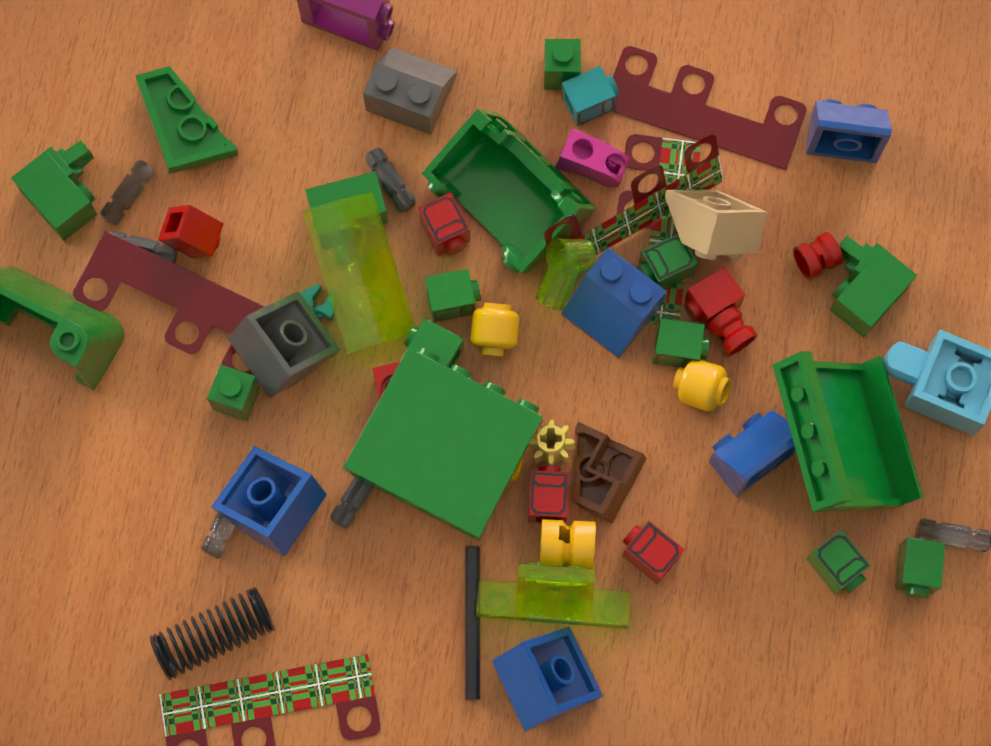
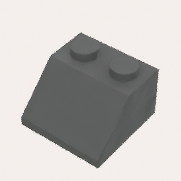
M391 48L376 63L363 92L365 110L432 134L457 76V71Z
M298 291L247 315L227 338L252 374L256 376L257 381L269 397L295 385L341 350Z

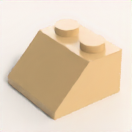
M666 190L665 199L681 243L695 249L696 256L710 260L716 259L717 255L739 259L742 254L758 253L767 211L719 190Z

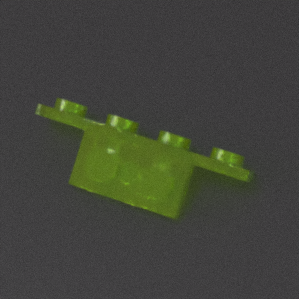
M538 562L518 564L517 583L479 581L476 615L482 618L628 629L630 624L631 594L625 591L594 589L596 570L585 569L581 566L554 567Z

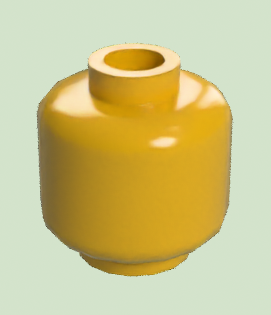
M482 303V308L476 309L473 312L470 341L474 346L482 347V355L504 356V349H513L517 346L520 316L518 313L511 311L512 305Z
M692 360L685 368L680 367L677 370L673 387L678 389V398L682 404L711 412L718 406L722 407L726 403L731 389V379L727 377L726 370L720 365L704 360Z

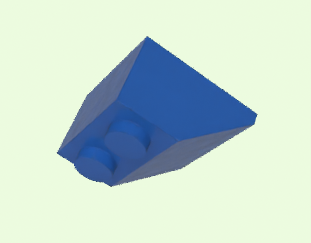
M833 99L816 101L810 114L806 154L877 164L891 137L892 129L888 110L877 109L876 106L870 104L858 106L844 105L840 101Z
M608 247L586 273L561 315L619 359L664 304L667 291Z
M773 410L763 417L760 413L753 415L743 423V432L734 438L728 434L712 446L715 452L712 454L709 463L736 497L796 453L788 421Z
M254 446L211 507L255 541L285 556L327 494L312 474Z
M570 626L521 642L492 660L499 679L525 732L549 723L603 696Z

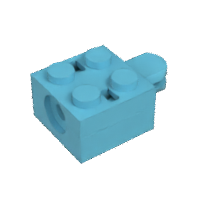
M941 329L930 341L926 351L905 342H897L890 348L884 357L888 375L912 385L904 407L972 436L985 425L991 410V350Z

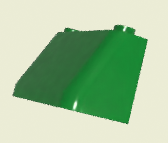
M479 108L476 109L421 173L429 181L427 186L436 196L440 198L452 193L454 199L461 203L503 245L501 248L504 254L502 261L515 273L519 271L521 273H528L549 254L544 239V232L548 227L569 215H575L580 226L596 209L593 203L508 120L496 112ZM563 224L556 228L552 234V241L556 243L562 242L572 233V226L570 224Z
M13 266L1 267L0 323L10 326L19 311L54 329L50 339V348L54 355L72 366L77 373L75 379L78 383L95 390L124 340V329L120 322L114 316L77 301L73 295Z

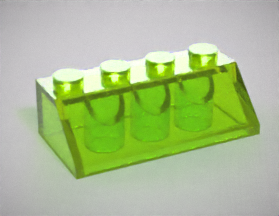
M373 192L339 199L303 210L302 214L346 354L408 335L414 326V322Z

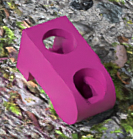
M572 128L555 167L566 173L571 170L591 178L603 186L614 188L620 185L630 158L624 152L611 147L610 144Z

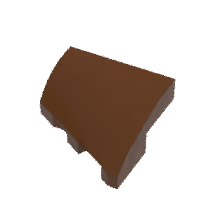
M578 422L575 427V433L578 435L577 456H574L573 468L576 471V481L573 484L572 501L592 514L613 523L647 458L643 453L611 440L607 434Z

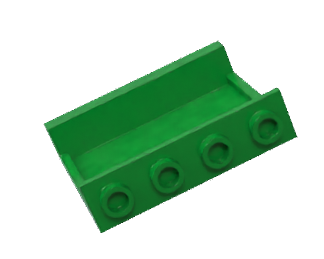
M408 347L343 468L350 475L480 542L487 529L486 525L538 426H541L543 416L538 414L539 408L536 405L521 398L516 403L505 397L506 391L501 387L488 381L483 386L471 380L472 374L466 369L454 364L451 368H448L437 362L439 357L434 353L419 347L418 351Z
M801 351L772 364L813 512L895 509L924 498L883 356H877L861 364L820 362L813 360L811 352Z

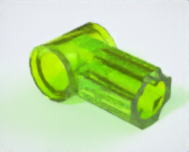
M554 238L550 241L546 250V261L549 267L535 297L542 305H546L553 310H564L580 272H587L594 265L595 249L591 241L587 239Z

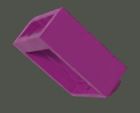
M297 0L302 23L379 51L383 40L388 41L394 30L395 21L391 17L393 5L390 4V0Z

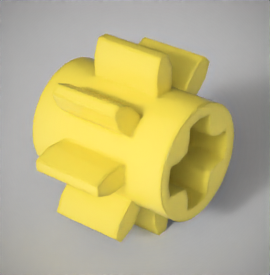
M553 419L550 420L549 425L543 428L538 426L535 432L537 439H532L529 444V449L538 450L534 455L535 463L537 464L544 460L549 463V466H555V463L560 461L568 464L570 461L567 450L576 448L575 440L566 439L570 433L569 426L566 425L559 428L555 426ZM550 440H556L554 449H547Z

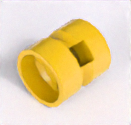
M542 519L539 568L561 569L564 564H569L572 570L593 571L596 522L574 520L570 526H566L563 520Z

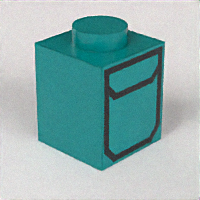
M601 66L562 82V98L576 126L615 110L616 96L619 95V91L611 75L606 77Z

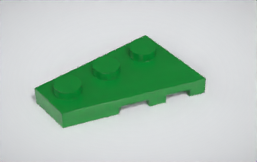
M170 66L135 75L137 87L169 174L238 155L237 147L231 140L228 141L218 129V124L203 111L196 102V97Z

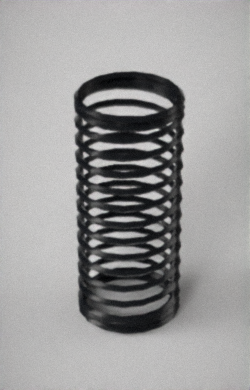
M253 586V589L247 590L246 594L258 624L242 594H238L251 630L234 598H230L243 634L225 601L222 604L235 637L229 629L218 605L214 606L228 643L221 633L210 609L207 608L206 612L211 620L220 647L213 637L203 614L199 612V618L207 633L213 652L204 639L195 618L191 616L190 619L198 634L205 656L196 643L186 620L182 621L191 640L197 660L188 647L179 625L175 623L174 627L184 646L189 664L180 651L171 629L167 627L166 631L176 650L181 668L172 655L163 633L159 631V636L155 633L153 636L150 635L151 646L167 679L172 681V678H177V670L179 673L185 674V666L192 671L194 667L193 662L198 667L201 666V659L209 663V655L213 659H217V651L224 656L225 647L232 652V642L236 647L240 648V638L244 643L248 644V634L253 640H256V630L259 635L264 637L263 625L268 633L275 632L272 619L256 587Z

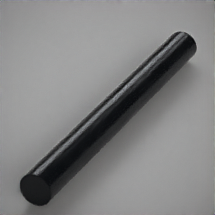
M479 546L465 547V700H480Z

